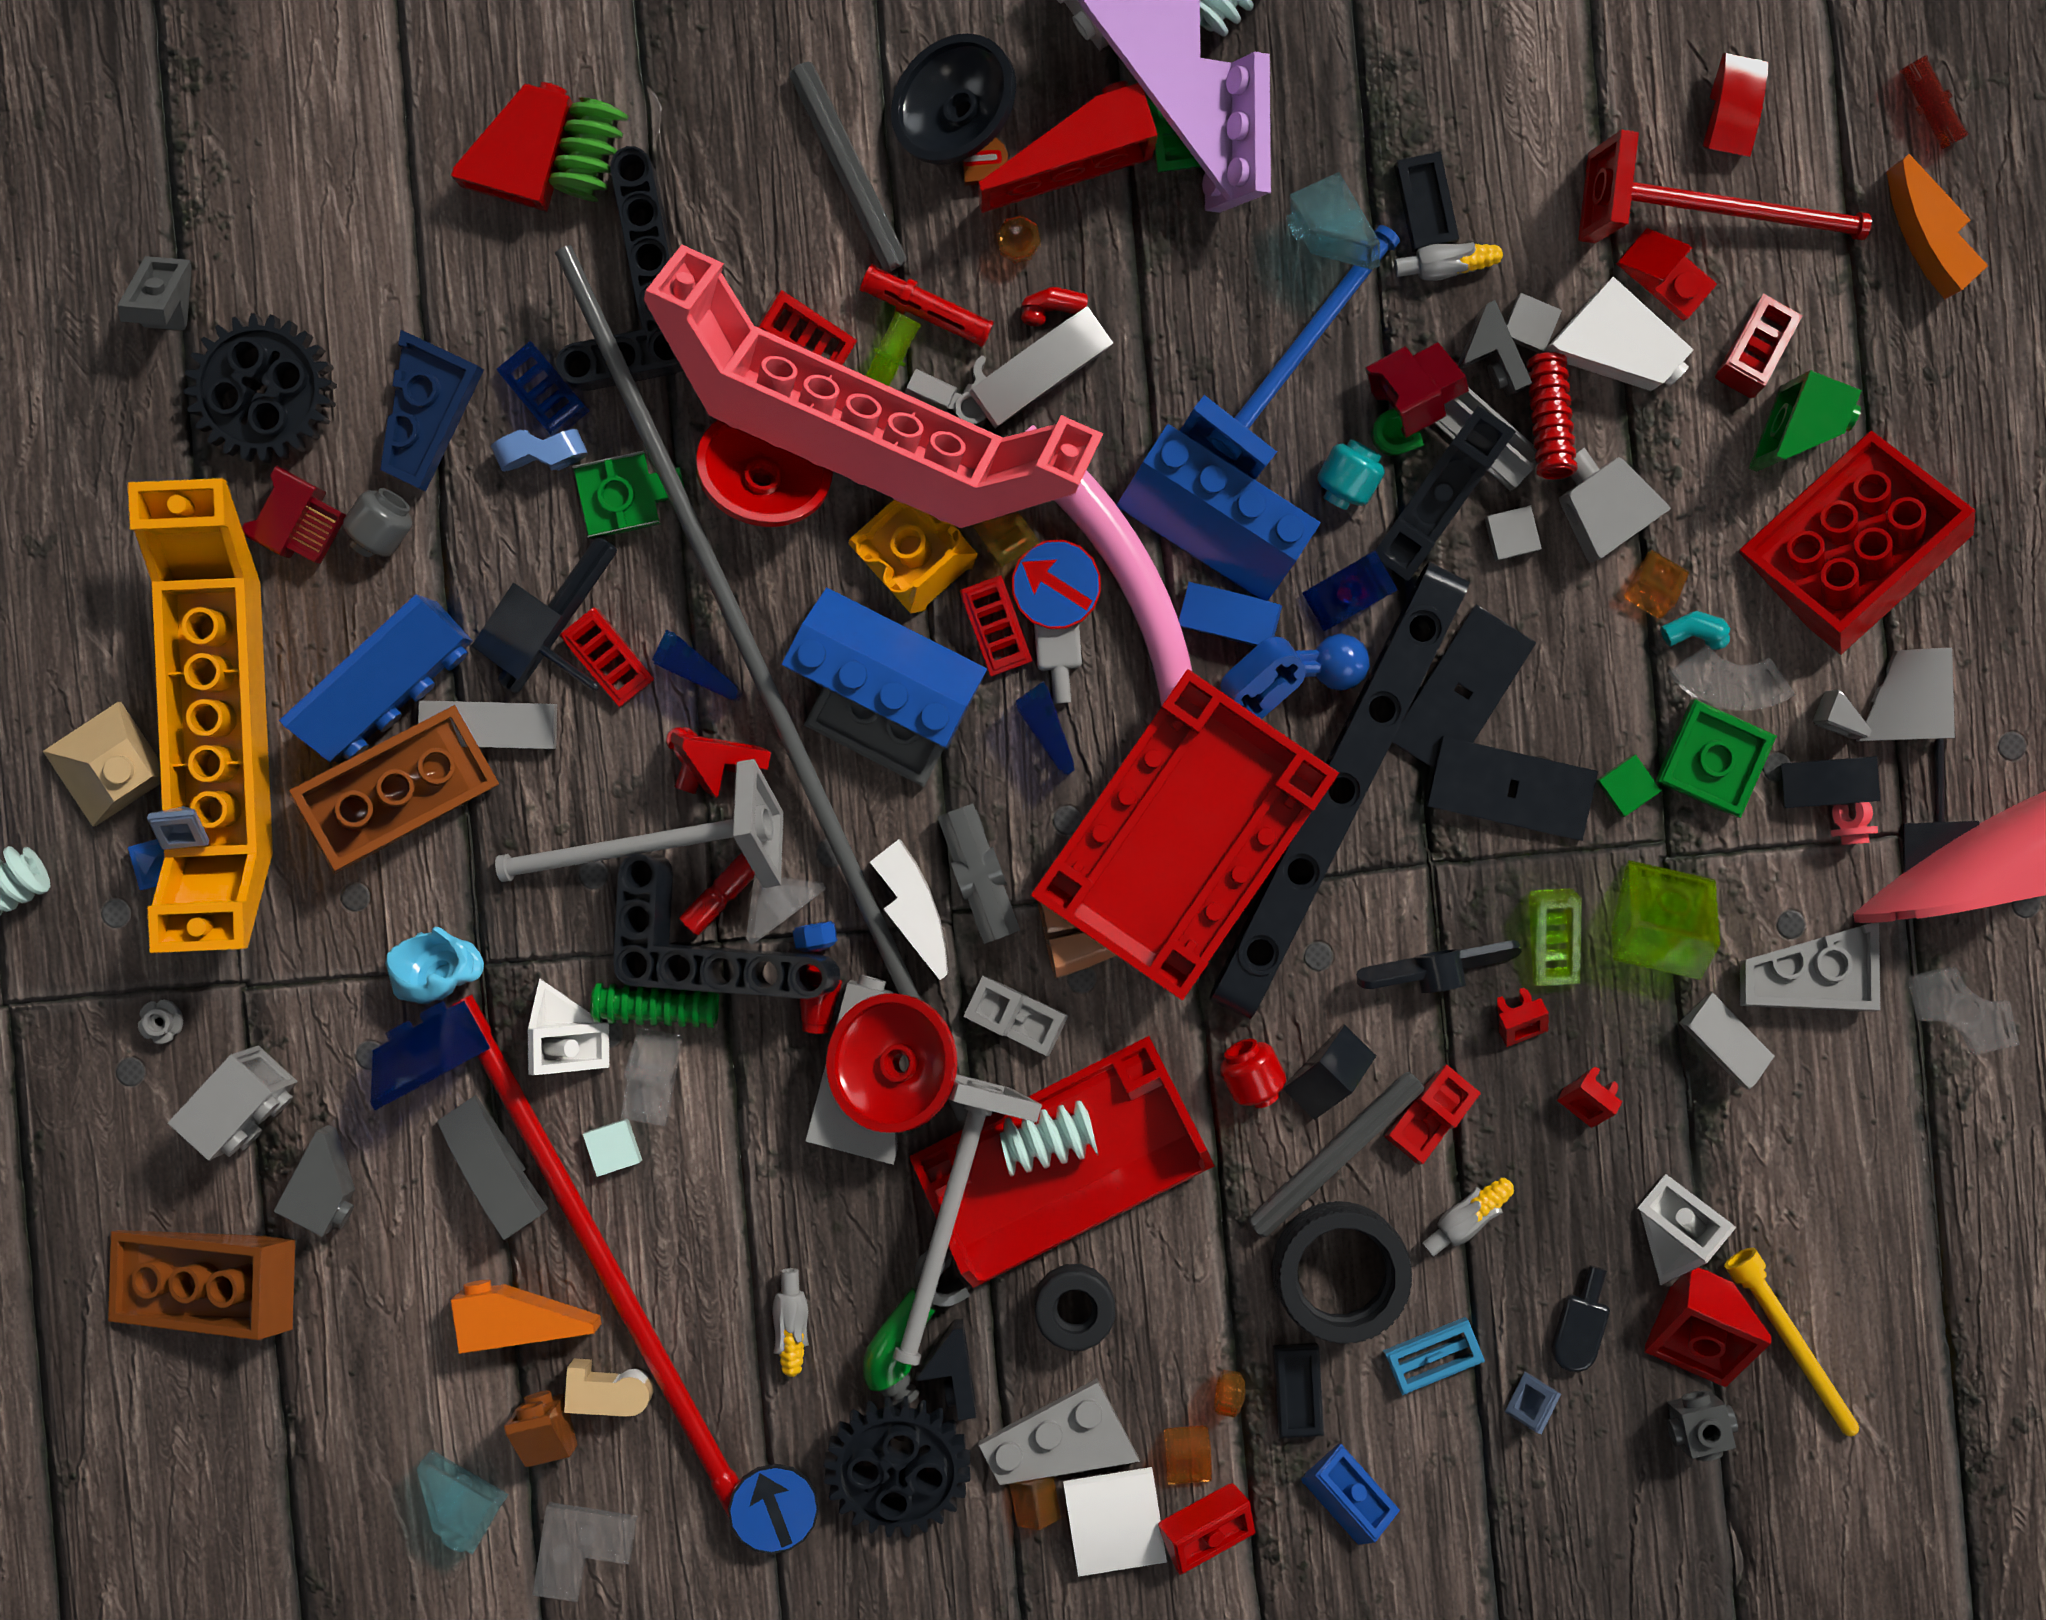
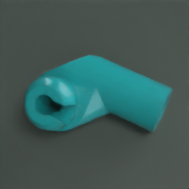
M1700 611L1690 612L1660 627L1661 635L1669 647L1692 636L1704 639L1705 644L1713 650L1723 649L1730 642V627L1723 618Z

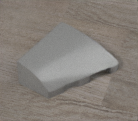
M1952 648L1894 651L1886 667V679L1876 689L1871 700L1874 705L1866 720L1867 725L1872 730L1870 737L1856 739V741L1955 738Z

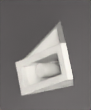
M539 978L528 1026L529 1075L609 1068V1023L603 1021L601 1023H594L591 1013Z
M1667 1174L1663 1176L1638 1207L1641 1211L1660 1286L1706 1264L1736 1229L1733 1224Z

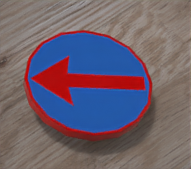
M1046 540L1030 547L1019 558L1012 575V595L1019 611L1032 623L1047 629H1067L1082 622L1094 610L1101 593V574L1094 558L1081 546L1067 540Z

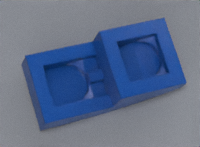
M1188 582L1179 623L1185 629L1257 646L1267 638L1275 636L1282 605L1219 588Z

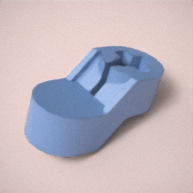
M519 429L498 439L491 445V449L502 471H510L535 460L548 465L551 470L559 471L588 455L577 429L566 430L544 440L531 435L528 430Z

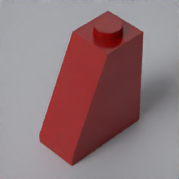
M541 82L539 87L525 83L456 163L451 177L462 188L547 212L554 187L549 183V177L552 173L559 172L554 165V159L559 155H564V152L560 150L559 142L562 138L569 137L564 130L565 123L569 120H574V117L569 112L573 102L566 95L567 91L560 86L547 82Z

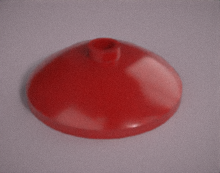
M720 420L715 421L703 434L696 455L697 478L709 500L730 517L755 526H786L807 518L824 502L832 482V470L815 465L803 457L780 447H775L767 441L740 429L730 427ZM756 482H761L766 486L757 485Z
M886 993L869 997L853 1006L842 1017L833 1031L826 1057L828 1083L836 1102L844 1113L854 1122L867 1129L882 1133H898L920 1127L941 1110L953 1089L957 1073V1051L952 1033L941 1015L930 1005L918 998L897 993ZM905 1055L908 1058L909 1066L903 1072L900 1069L899 1061Z

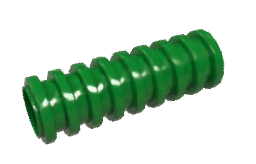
M596 983L592 989L590 1013L594 1023H601L602 1019H607L609 1024H614L616 1020H621L622 1024L628 1025L631 1020H635L637 1025H643L645 1021H650L651 1026H657L658 1022H664L665 1026H672L673 1022H678L679 1027H685L687 1023H692L694 1028H699L701 1023L706 1024L707 1028H714L718 1021L719 994L717 992H693L681 989L680 991H675V989L667 988L666 990H661L654 987L649 990L641 986L633 989L632 986L627 984L623 988H618L616 983H612L609 988H606L603 983Z

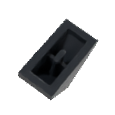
M1343 1024L1286 1082L1283 1090L1315 1120L1353 1093L1377 1055Z

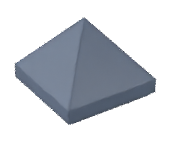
M182 806L148 814L147 820L162 849L205 846L209 844V838L195 809Z
M1524 1372L1505 1412L1536 1433L1542 1434L1561 1393L1529 1373Z

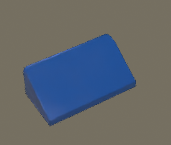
M1342 1444L1336 1445L1301 1478L1304 1485L1359 1545L1375 1543L1400 1511Z

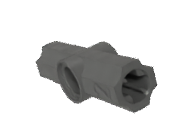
M972 803L937 816L953 858L951 865L964 900L968 899L973 918L984 944L1020 931L1004 885H1007L994 848L989 847L984 827L974 804Z

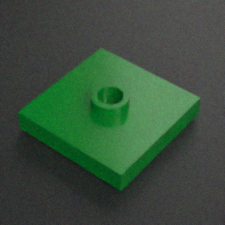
M1696 699L1691 700L1655 782L1735 818H1741L1777 735Z

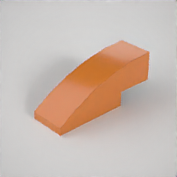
M1908 154L1886 171L1892 204L1899 227L1912 255L1927 279L1945 300L1962 291L1988 265L1958 233L1971 221L1969 217L1921 165Z

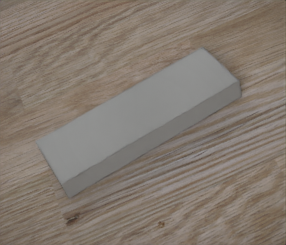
M419 700L418 723L455 705L478 747L556 749L557 704ZM450 718L456 735L458 737V740L461 744V747H467L459 731L457 730L455 724Z

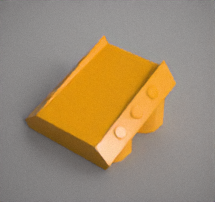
M896 500L889 503L853 535L848 542L852 549L910 614L925 611L927 605L966 570L973 568L978 555L956 526L940 521L930 514Z

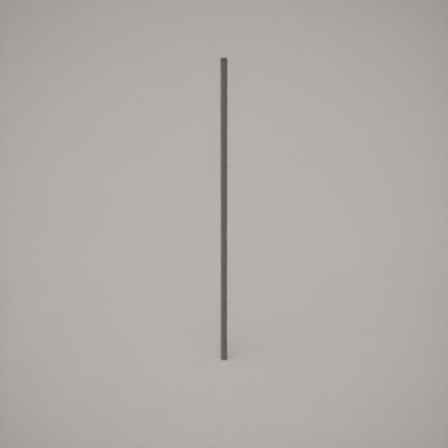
M572 245L562 247L555 252V255L899 994L909 995L921 1000ZM948 1099L957 1120L962 1121L966 1119L968 1110L964 1109L965 1104Z

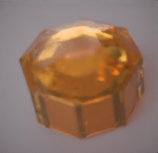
M1023 215L1005 219L996 234L1000 255L1014 264L1032 260L1041 246L1037 224Z
M1223 1369V1371H1220L1217 1379L1214 1410L1218 1415L1235 1418L1245 1401V1381L1240 1372Z

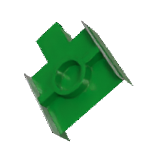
M643 451L572 466L588 531L587 537L591 540L598 536L606 537L661 525L655 501H666L669 498L657 472L649 474L645 459L646 454ZM675 468L685 489L681 468Z

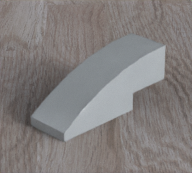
M1086 306L969 390V393L993 427L997 428L1060 385L1069 376L1099 357L1113 344V341L1089 307Z

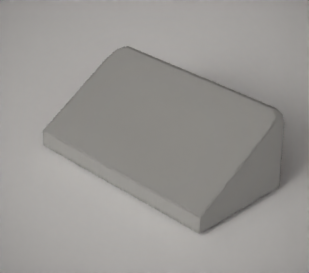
M1710 992L1679 1022L1741 1087L1748 1090L1757 1083L1775 1057L1713 992Z

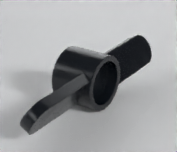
M1510 940L1464 950L1449 949L1425 953L1414 958L1363 967L1357 971V984L1364 989H1376L1419 980L1421 993L1452 990L1466 986L1463 969L1512 960L1522 953V949L1518 941Z

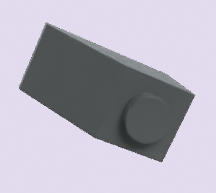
M327 1125L315 1132L274 1210L275 1213L321 1237L334 1230L335 1227L341 1229L354 1208V1205L349 1203V1200L355 1191V1187L336 1128Z

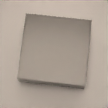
M1520 293L1506 322L1514 343L1537 353L1545 352L1562 310Z
M1531 505L1484 518L1495 561L1542 549Z

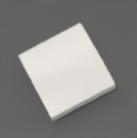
M1152 1467L1063 1481L1078 1577L1167 1562L1164 1541L1158 1525L1161 1520Z

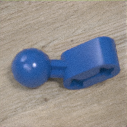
M1342 633L1328 636L1316 647V650L1295 651L1289 641L1282 637L1267 638L1226 673L1220 685L1221 692L1262 719L1295 691L1304 681L1305 677H1317L1319 682L1334 690L1343 691L1355 688L1365 679L1369 670L1368 651L1361 641L1351 635Z

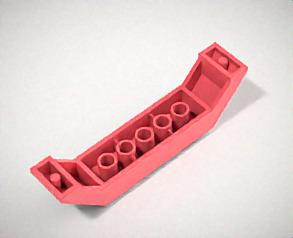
M684 245L678 248L645 291L644 302L709 416L959 528L1075 494L1103 436V433L1061 415L1057 424L1001 437L753 325L722 274L724 263Z

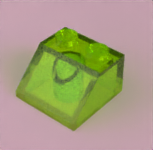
M1629 860L1625 867L1612 925L1613 960L1701 980L1720 947L1716 880Z

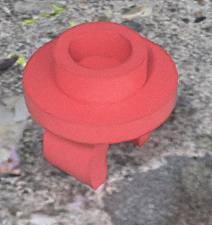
M1869 802L1855 803L1856 817L1854 820L1849 817L1848 805H1834L1832 810L1833 820L1841 829L1830 830L1831 837H1841V845L1870 843L1869 834L1878 833V826L1867 827L1873 816V809Z

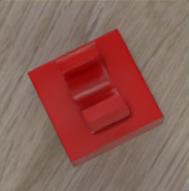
M1525 988L1519 989V998L1522 1002V1005L1519 1007L1510 1008L1507 1006L1503 996L1497 998L1499 1033L1506 1047L1548 1032L1549 1013L1542 999L1539 998L1532 1001L1531 994Z
M1597 1067L1585 1072L1579 1079L1564 1087L1557 1099L1559 1103L1591 1128L1615 1116L1623 1102L1615 1096L1618 1091V1084L1615 1081L1606 1086H1602L1596 1081V1076L1600 1071Z

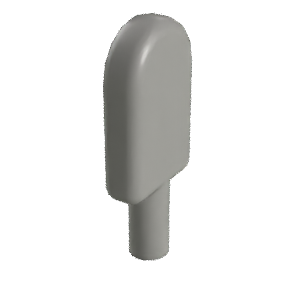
M1079 623L1067 629H1047L1034 624L1037 667L1041 671L1051 670L1053 704L1071 703L1069 669H1076L1082 665Z

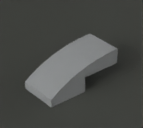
M982 976L963 1017L1001 1036H1007L1045 1056H1050L1069 1015Z

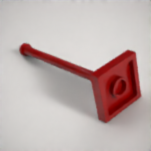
M1621 129L1588 152L1578 241L1595 244L1628 225L1631 201L1851 234L1852 239L1865 240L1871 229L1872 217L1869 213L1858 212L1853 216L1633 182L1639 132Z

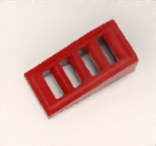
M783 290L776 293L756 326L802 348L806 346L817 328L823 334L812 352L821 356L831 338H834L839 343L829 360L843 365L857 342L855 338ZM786 309L791 312V315L782 330L779 331L773 326L783 310ZM801 318L807 324L795 342L789 336Z
M1763 293L1724 358L1715 378L1746 397L1754 398L1766 386L1803 315ZM1764 316L1784 327L1783 330L1780 332L1760 320L1761 317ZM1753 332L1771 341L1774 345L1771 346L1753 336ZM1746 348L1752 353L1765 359L1764 362H1761L1760 360L1747 354L1746 352H1744V349Z
M1002 575L959 590L990 677L1033 662ZM996 592L998 593L999 601L975 609L974 600ZM1004 609L1006 618L984 626L981 625L979 618ZM1007 627L1011 628L1013 635L988 644L986 635ZM1017 644L1019 652L994 661L992 652Z
M595 607L559 635L619 707H622L655 680L603 613ZM597 625L602 631L582 646L578 639ZM607 640H610L614 646L594 661L590 654ZM622 654L626 660L606 675L602 669ZM633 668L638 675L618 690L613 683Z

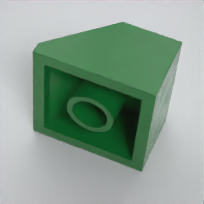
M1812 370L1781 385L1748 469L1756 472L1845 434L1846 431L1849 432L1856 424L1860 415L1861 406L1856 404L1862 390Z

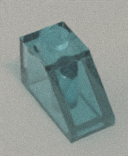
M1340 172L1290 194L1291 214L1286 216L1289 229L1295 240L1303 239L1311 254L1371 270L1380 266V241Z
M431 1450L420 1462L416 1470L432 1530L441 1536V1541L452 1550L458 1552L467 1551L473 1554L509 1494Z

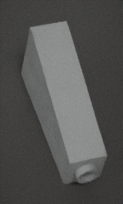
M860 975L858 982L849 980L837 1024L859 1002L875 995L893 993L891 990L884 989L886 981L865 975ZM825 1066L806 1142L894 1164L898 1150L897 1133L873 1131L849 1118L840 1108L831 1092Z

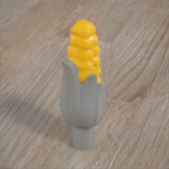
M1473 242L1465 244H1432L1418 249L1416 256L1395 259L1396 277L1418 274L1420 279L1427 281L1443 280L1501 262L1503 252L1499 246L1479 245Z
M1500 1178L1498 1181L1492 1182L1491 1185L1484 1187L1483 1190L1475 1187L1464 1200L1447 1210L1437 1223L1439 1229L1422 1242L1431 1255L1434 1257L1450 1243L1453 1246L1464 1244L1473 1238L1490 1220L1502 1214V1204L1506 1203L1514 1193L1511 1181L1506 1178Z
M787 1268L781 1270V1292L775 1295L773 1301L774 1354H779L781 1357L782 1372L789 1377H794L802 1370L803 1348L809 1345L807 1337L808 1303L804 1292L799 1290V1270Z

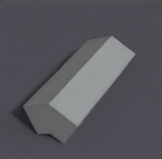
M1469 387L1468 392L1444 404L1446 417L1434 423L1453 440L1479 405L1516 430ZM1516 430L1513 437L1487 471L1511 491L1538 464L1535 461L1537 450L1530 441Z

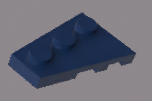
M400 330L398 345L402 349L399 370L394 371L392 386L396 388L393 411L387 419L380 470L426 492L484 369Z

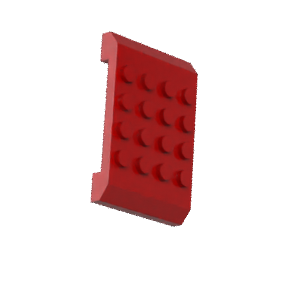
M1187 669L1031 896L1183 1001L1208 965L1217 948L1310 813L1317 807L1339 775V772Z

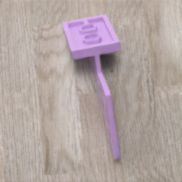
M1078 0L1086 14L1205 171L1202 182L1205 194V211L1223 212L1271 193L1270 54L1252 52L1232 63L1200 58V0Z

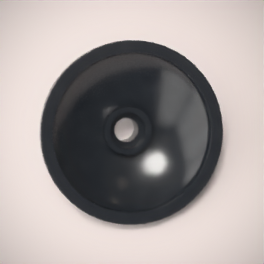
M968 33L945 37L921 51L901 75L892 98L891 122L894 133L901 145L917 159L938 165L965 160L985 148L1004 127L1015 101L1016 76L1009 57L992 40L981 35Z

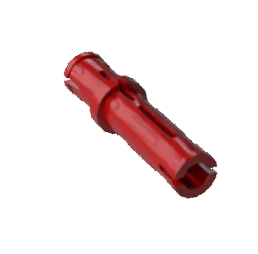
M873 264L869 266L860 286L861 292H866L896 306L895 311L902 315L905 312L911 313L983 348L995 321L988 320L918 287V281L909 278L908 281H905L877 268Z

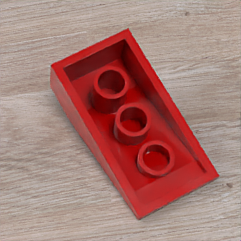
M1120 81L1105 87L1102 90L1103 94L1090 100L979 181V206L981 213L1151 160L1158 133L1144 90L1140 84L1129 85L1128 81Z

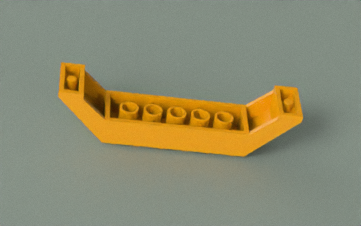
M225 479L128 482L130 530L135 532L152 582L162 811L182 806L195 809L209 838V844L205 846L164 849V861L152 905L148 906L150 953L245 949L249 945L273 854L260 580Z

